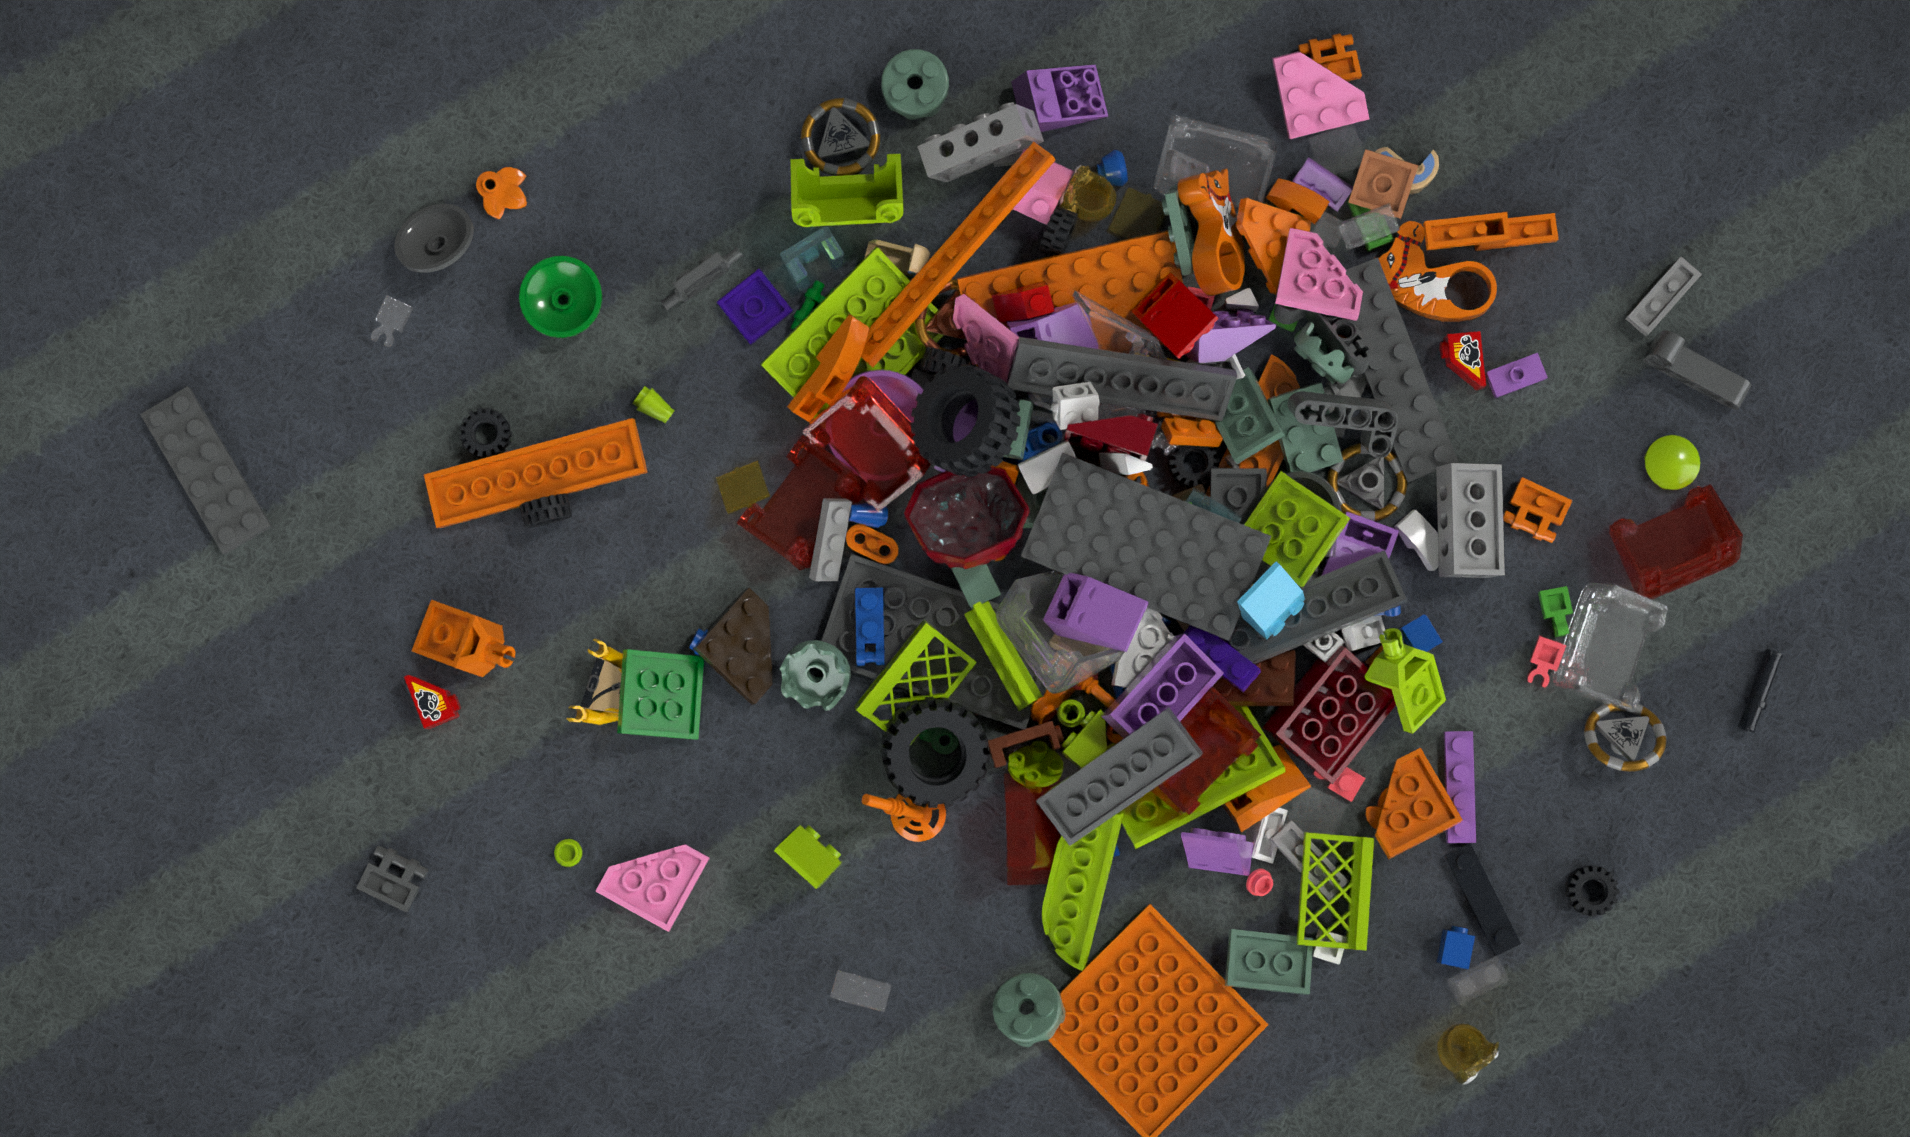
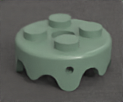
M921 49L902 51L895 55L883 70L881 77L882 94L887 107L892 112L895 111L907 119L915 120L923 117H932L940 111L949 93L947 70L941 60L928 51ZM917 76L921 78L923 85L919 89H911L907 85L911 77Z
M1309 321L1294 336V342L1297 344L1294 350L1305 360L1307 359L1312 363V368L1322 377H1326L1332 384L1336 381L1340 384H1345L1353 375L1354 368L1350 365L1343 367L1344 353L1341 350L1336 349L1327 353L1328 346L1321 336H1312L1314 324Z
M808 640L794 646L787 653L780 668L782 673L781 692L783 696L794 698L803 708L807 709L813 706H823L825 711L831 710L846 693L851 678L850 665L843 653L835 646L818 640ZM810 669H820L823 672V676H813Z
M1034 973L1015 975L1006 980L995 994L993 1001L994 1021L999 1030L1008 1039L1020 1046L1031 1047L1036 1042L1051 1039L1059 1025L1065 1020L1066 1013L1060 992L1054 984L1041 975ZM1026 1001L1034 1002L1033 1012L1028 1015L1021 1014V1005Z

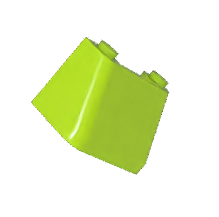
M887 154V161L883 166L879 167V164H874V174L820 177L819 167L813 168L814 171L808 169L805 166L804 159H790L791 210L793 221L797 225L813 227L892 223L903 216L901 154Z

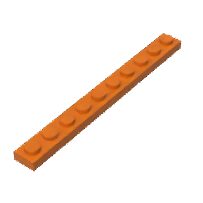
M1035 142L1027 148L869 328L861 355L865 362L874 367L1055 162L1056 159L1052 154Z

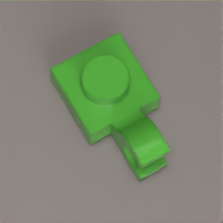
M1567 586L1538 592L1543 618H1552L1554 637L1569 634L1565 616L1571 615L1573 610Z

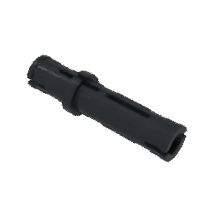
M1770 649L1765 650V655L1749 697L1745 698L1744 703L1746 706L1738 724L1740 729L1745 731L1749 729V732L1752 733L1756 731L1762 710L1767 708L1765 702L1781 658H1783L1781 653L1774 650L1771 653L1772 650Z

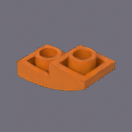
M1279 178L1266 196L1269 201L1280 209L1290 212L1293 208L1313 224L1321 218L1329 204L1327 199L1297 183Z

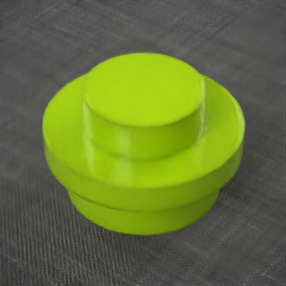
M573 839L560 841L554 850L556 861L565 867H572L578 864L583 854L581 845Z

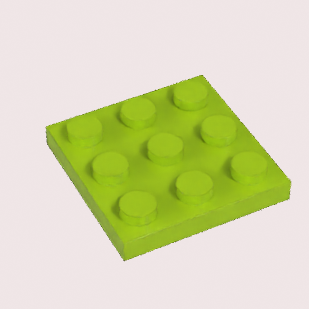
M1280 471L1244 525L1271 536L1262 560L1270 566L1275 562L1279 563L1296 584L1304 587L1351 518Z

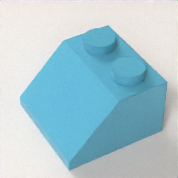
M1275 562L1237 603L1241 610L1242 618L1265 639H1268L1272 634L1275 636L1285 626L1284 621L1291 614L1294 616L1303 608L1305 597L1301 588L1282 566Z

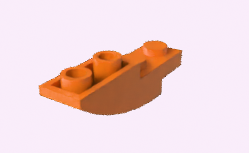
M851 314L848 315L816 356V359L821 364L787 406L793 413L811 422L825 403L831 406L834 405L850 381L861 358L869 327Z

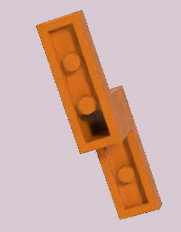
M1507 212L1431 220L1423 223L1426 250L1474 245L1475 251L1551 243L1559 240L1555 213L1508 218Z

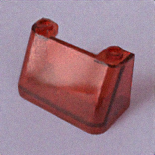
M861 376L854 381L802 431L808 441L814 446L825 447L827 444H830L866 482L863 487V497L878 512L923 477L931 465L929 460L921 456L919 448L915 447L913 441L915 434L911 433L910 420L866 376Z
M1711 484L1704 487H1696L1689 491L1684 506L1642 524L1636 525L1632 519L1621 518L1609 526L1611 539L1640 601H1649L1722 571L1739 560L1743 534Z
M1214 687L1205 693L1180 721L1203 754L1151 790V792L1180 815L1185 812L1188 815L1193 813L1201 804L1198 801L1201 794L1239 756L1244 754L1248 757L1259 746L1255 741L1261 734Z

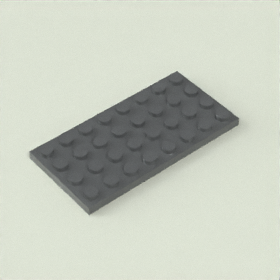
M1062 453L1021 557L1066 575L1074 573L1088 576L1148 602L1147 608L1230 640L1241 613L1237 601L1251 588L1271 536Z
M851 554L821 640L835 646L843 653L850 665V671L876 679L924 619L977 662L949 697L950 701L964 705L972 713L1022 730L1026 729L1033 704L1018 711L964 616L965 613L973 608H970L963 592ZM855 588H883L885 665L876 666V663H865V666H857ZM989 601L1039 689L1052 652V648L1049 647L1050 640L1054 637L1055 633L1041 618ZM934 636L927 645L928 656L944 654L943 642ZM865 644V652H876V644ZM947 646L948 653H955ZM924 650L918 657L925 656ZM961 656L949 657L950 673L962 671L968 662ZM945 658L929 660L930 675L946 673ZM925 660L916 661L910 666L911 677L927 675ZM907 671L902 678H907ZM957 676L951 677V683ZM947 677L931 679L933 694L944 693L948 688ZM928 680L913 681L912 691L919 695H929ZM908 682L895 685L909 691Z

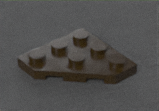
M749 587L739 595L693 649L751 705H755L773 685L769 606Z

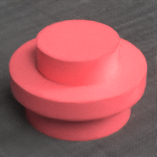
M1265 869L1253 871L1246 882L1248 892L1255 896H1264L1273 887L1271 874Z

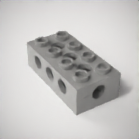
M1007 103L998 108L999 111L991 115L985 113L976 116L973 123L966 126L965 124H958L949 129L950 132L945 135L936 134L926 138V143L917 147L927 176L943 182H949L1027 149L1033 142L1037 144L1044 142L1034 111L1014 103Z
M1450 463L1436 467L1439 577L1491 578L1505 575L1502 465Z

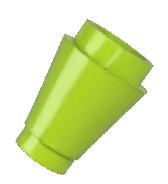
M644 386L632 403L637 407V411L665 424L675 411L653 388L650 390L646 386Z
M1066 700L1059 706L1057 716L1064 726L1075 727L1084 720L1085 710L1080 702ZM1071 713H1077L1078 717L1071 721L1068 719Z

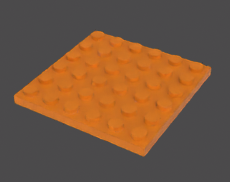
M1148 904L1060 992L1066 1013L1065 1020L1059 1025L1053 1037L1048 1041L1142 1137H1157L1269 1024L1232 987L1225 986V980L1151 904Z

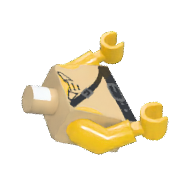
M593 639V641L599 643V649L596 652L588 649V653L597 658L581 706L570 705L568 707L575 709L577 715L575 718H567V720L570 722L582 721L584 723L603 725L618 721L623 654L606 646L601 640Z

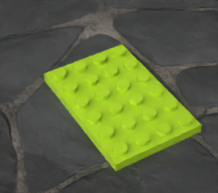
M875 247L760 365L794 398L821 364L816 359V356L848 315L851 314L870 328L910 283V280L878 247ZM932 303L927 308L925 325L938 311ZM915 321L874 367H871L860 358L852 377L870 370H891L905 375L923 357L926 347L922 345L917 335ZM927 331L936 343L944 336ZM827 403L822 406L813 418L825 431L826 414L829 407Z
M1208 694L1202 697L1180 721L1203 754L1120 811L1124 812L1121 824L1135 849L1286 772L1285 766L1247 706H1210ZM1112 743V744L1108 745V746H1107V749H1109L1110 747H1112V746L1115 745V744Z

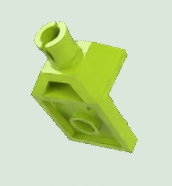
M1390 628L1383 631V634L1379 636L1383 651L1374 659L1365 674V679L1392 689L1403 730L1413 734L1446 701L1434 655L1403 644L1401 631L1396 628Z

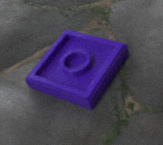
M760 269L756 270L717 301L719 307L750 345L793 313L792 308Z

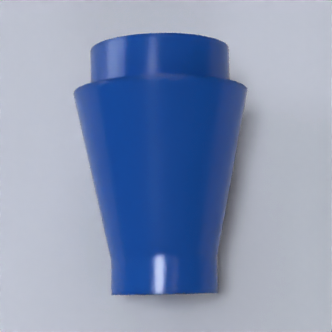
M874 501L851 505L849 521L873 528H879V526L886 524L888 509L885 504Z

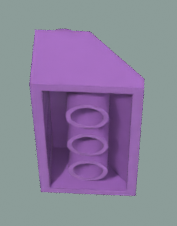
M1186 634L1174 636L1101 717L1123 738L1168 707L1178 720L1181 721L1224 673Z

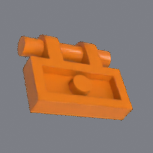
M1335 34L1329 39L1319 41L1311 39L1308 40V43L1298 45L1299 52L1304 55L1310 54L1313 61L1348 82L1361 79L1362 77L1356 50L1345 52L1344 46L1353 45L1352 34L1343 36ZM1334 49V55L1321 57L1320 51Z
M1157 411L1158 417H1166L1161 428L1169 444L1220 446L1223 438L1214 421Z
M1521 477L1509 501L1510 504L1518 507V511L1516 514H1513L1506 510L1503 514V521L1511 524L1510 527L1517 531L1522 529L1533 534V538L1539 541L1543 539L1552 543L1556 533L1548 530L1550 522L1557 526L1562 525L1572 500ZM1527 512L1541 518L1538 525L1525 519Z

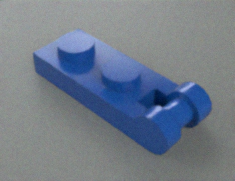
M855 588L857 666H865V663H876V666L885 665L883 588ZM865 644H876V652H865Z

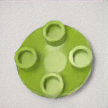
M1668 435L1661 437L1653 442L1645 453L1646 471L1651 480L1662 489L1677 490L1691 484L1698 475L1700 469L1699 453L1689 440L1681 436Z
M1035 741L1032 745L1022 747L1009 755L1008 771L1015 781L1024 786L1032 788L1046 787L1055 783L1063 773L1064 766L1061 757L1055 751L1048 748V745L1043 741Z

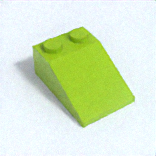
M799 825L774 851L817 889L840 866L842 861L838 858L842 854L831 844L825 847L819 842L818 839L821 835L810 825L806 828Z

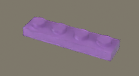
M1473 731L1444 732L1445 790L1463 819L1461 823L1446 830L1447 843H1476Z

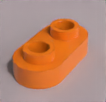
M854 525L846 534V542L851 550L879 564H890L898 556V545L892 538L866 525ZM858 534L864 535V536H865V541H864V543H862V544L856 543V542H855V537H856V535H858ZM881 547H889L890 553L887 556H882L879 553Z

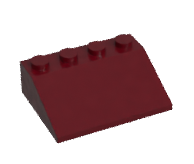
M1139 413L1136 417L1129 415L1068 424L1063 442L1068 440L1071 445L1095 454L1125 453L1145 461L1158 424L1152 422V417Z
M1340 646L1326 662L1320 658L1315 661L1294 688V706H1279L1263 726V729L1325 780L1333 784L1396 706L1392 689L1367 681L1365 674L1369 668L1346 647Z

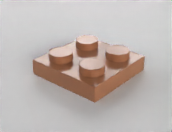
M1365 149L1348 203L1401 219L1418 165Z

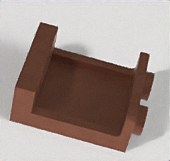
M1050 721L988 740V747L994 767L998 768L1007 765L1002 749L1046 735L1049 736L1053 751L1059 749V743L1064 741L1059 725L1054 726L1053 722Z

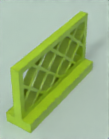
M979 601L974 604L973 609L965 613L964 616L1018 711H1021L1043 696L989 601L983 604Z
M923 619L854 705L855 709L886 732V724H888L890 719L880 720L873 715V712L879 705L891 704V720H894L896 717L894 703L912 702L916 699L925 700V697L949 698L977 662ZM935 636L943 642L944 654L928 656L927 645ZM947 646L955 653H948ZM924 650L925 656L918 657ZM961 656L968 662L962 671L950 673L949 657ZM945 658L946 673L930 675L929 660ZM925 660L927 675L911 677L910 666L916 661ZM907 671V678H902ZM957 676L951 683V677ZM947 677L948 688L946 691L933 694L931 679ZM928 680L929 695L913 697L912 682ZM908 682L910 697L894 699V686L897 683ZM888 694H890V699H889V700H884L885 697H886Z
M1304 832L1296 945L1367 951L1374 838ZM1311 839H1321L1329 849L1316 858L1310 850ZM1328 840H1334L1336 842L1333 845H1331L1328 842ZM1343 841L1353 842L1352 855L1344 861L1335 848ZM1332 852L1341 864L1329 873L1320 861ZM1311 857L1314 862L1309 865ZM1352 860V864H1351V868H1350L1349 865H1348V863ZM1317 865L1327 877L1314 886L1308 877L1309 871ZM1344 867L1351 875L1350 883L1342 889L1333 876ZM1330 880L1339 892L1327 901L1318 889ZM1309 885L1312 890L1307 893ZM1348 889H1350L1349 896L1346 893ZM1315 893L1325 905L1312 914L1306 906L1307 899ZM1343 895L1348 901L1349 907L1348 911L1340 917L1331 904ZM1328 908L1337 920L1325 929L1316 918ZM1306 913L1310 917L1308 920H1306ZM1348 917V922L1346 924L1344 919ZM1313 921L1323 933L1315 940H1304L1305 927ZM1340 923L1347 931L1346 943L1336 942L1329 934ZM1325 936H1326V937L1328 938V940H1329V941H1320V940H1322Z

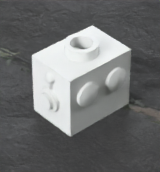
M1091 382L1053 387V403L1051 408L1053 418L1060 430L1067 429L1068 424L1098 420L1099 395Z

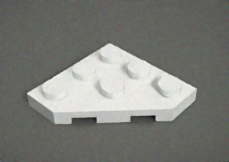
M1146 608L1127 652L1118 650L1111 685L1127 688L1174 637L1162 621V616L1159 612Z

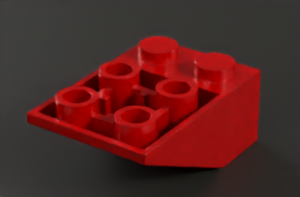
M1171 272L1132 310V313L1177 358L1189 353L1193 349L1195 342L1203 334L1210 332L1214 327V323L1219 319Z

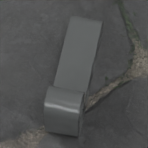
M1276 304L1274 317L1279 323L1289 325L1306 317L1308 321L1314 324V329L1331 351L1339 349L1344 353L1343 367L1352 366L1354 368L1353 375L1363 374L1367 370L1373 356V348L1352 320L1329 315L1330 317H1325L1322 313L1298 308L1288 309L1284 305ZM1338 335H1344L1346 338H1341Z
M1663 330L1655 336L1643 359L1646 364L1731 409L1739 410L1752 385L1748 380L1684 347L1685 340L1676 333Z
M1304 391L1296 392L1290 396L1288 400L1289 411L1300 423L1362 430L1360 441L1373 457L1384 458L1391 452L1398 425V415L1387 402L1378 399ZM1335 406L1330 414L1325 415L1328 408ZM1361 409L1356 417H1351L1354 411ZM1387 412L1383 419L1378 420L1380 414ZM1381 438L1380 442L1377 445L1372 446V443L1376 439Z

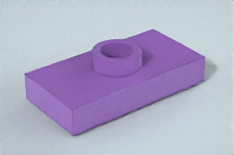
M1309 157L1292 181L1329 201L1328 206L1337 212L1353 190L1351 185Z
M1538 353L1485 373L1495 399L1548 378Z

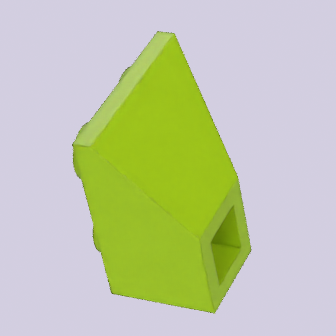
M1099 710L1096 714L1091 711L1080 723L1083 729L1078 735L1072 732L1061 744L1065 748L1062 754L1078 768H1082L1107 750L1105 720L1101 717L1104 713L1102 710Z

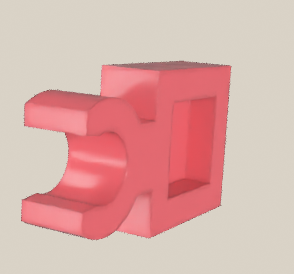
M1539 635L1529 660L1537 665L1528 673L1527 681L1532 683L1533 677L1540 674L1543 676L1541 686L1546 688L1549 684L1548 670L1557 671L1566 645Z
M1346 767L1333 784L1329 783L1327 788L1352 802L1366 778ZM1316 771L1313 772V775L1316 778L1324 779Z

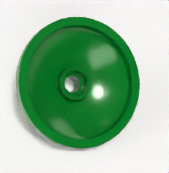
M554 256L540 261L528 271L520 288V307L526 320L538 332L549 337L568 338L582 333L596 320L602 305V289L597 276L588 265L573 257ZM562 296L568 297V302L565 305L559 304V299Z

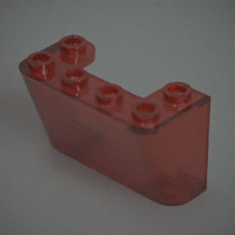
M802 435L786 456L795 467L765 507L762 509L757 503L752 501L737 521L740 527L798 570L808 569L812 565L823 498L847 499L854 505L856 502L861 501L866 493L864 480L851 467ZM804 447L802 453L797 457L799 451ZM753 513H755V515H754V517L752 518V520H751L750 522H748L750 516H751Z

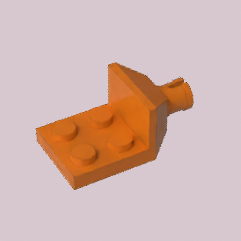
M434 600L430 601L412 648V652L480 677H484L496 664L503 668H508L512 665L513 661L504 658V655L515 658L516 654L513 647L503 645L505 641L502 625Z

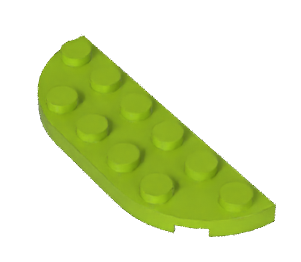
M1124 812L1117 813L1071 846L1061 836L1055 851L1042 906V923L1045 934L1049 936L1056 948L1055 952L1069 965L1081 971L1087 965Z

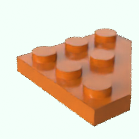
M1249 198L1240 199L1236 227L1240 235L1245 236L1250 246L1248 251L1257 268L1262 269L1268 281L1265 284L1269 292L1277 295L1289 230L1293 228L1310 232L1311 221L1303 216Z
M1421 748L1397 759L1394 763L1375 832V837L1388 859L1463 821Z

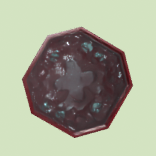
M991 467L989 472L984 474L978 473V475L972 477L959 476L945 471L917 483L904 511V517L914 532L922 550L926 552L928 557L937 563H945L950 568L968 569L978 565H985L990 561L995 562L996 559L1008 554L1021 537L1030 511L1029 506L1005 469Z

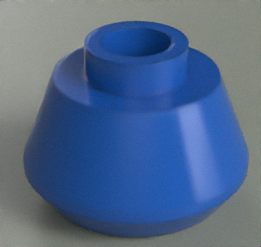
M1118 150L1108 153L1101 158V164H1097L1099 180H1104L1106 185L1123 187L1128 182L1124 156Z

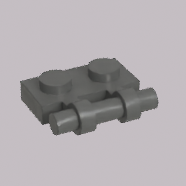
M378 845L374 856L381 858L382 862L380 866L368 863L356 889L404 912H409L420 889V886L412 883L411 880L414 875L425 879L429 869L421 866L420 861L413 858L409 860L398 855L397 850L392 848L386 849ZM392 864L405 870L402 877L389 872Z

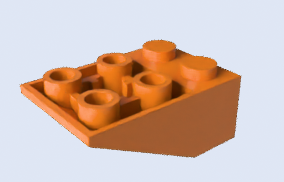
M1277 745L1273 749L1285 766L1286 772L1222 805L1241 832L1311 787L1310 783L1281 745Z

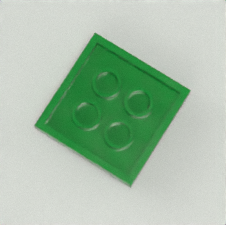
M630 649L623 650L617 733L698 740L704 659L701 656Z

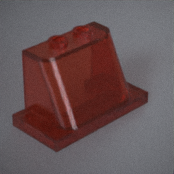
M1004 774L1007 885L1048 884L1055 851L1061 834L1036 800L1059 784L1060 778L1055 783L1046 787L1024 786L1015 781L1010 774Z

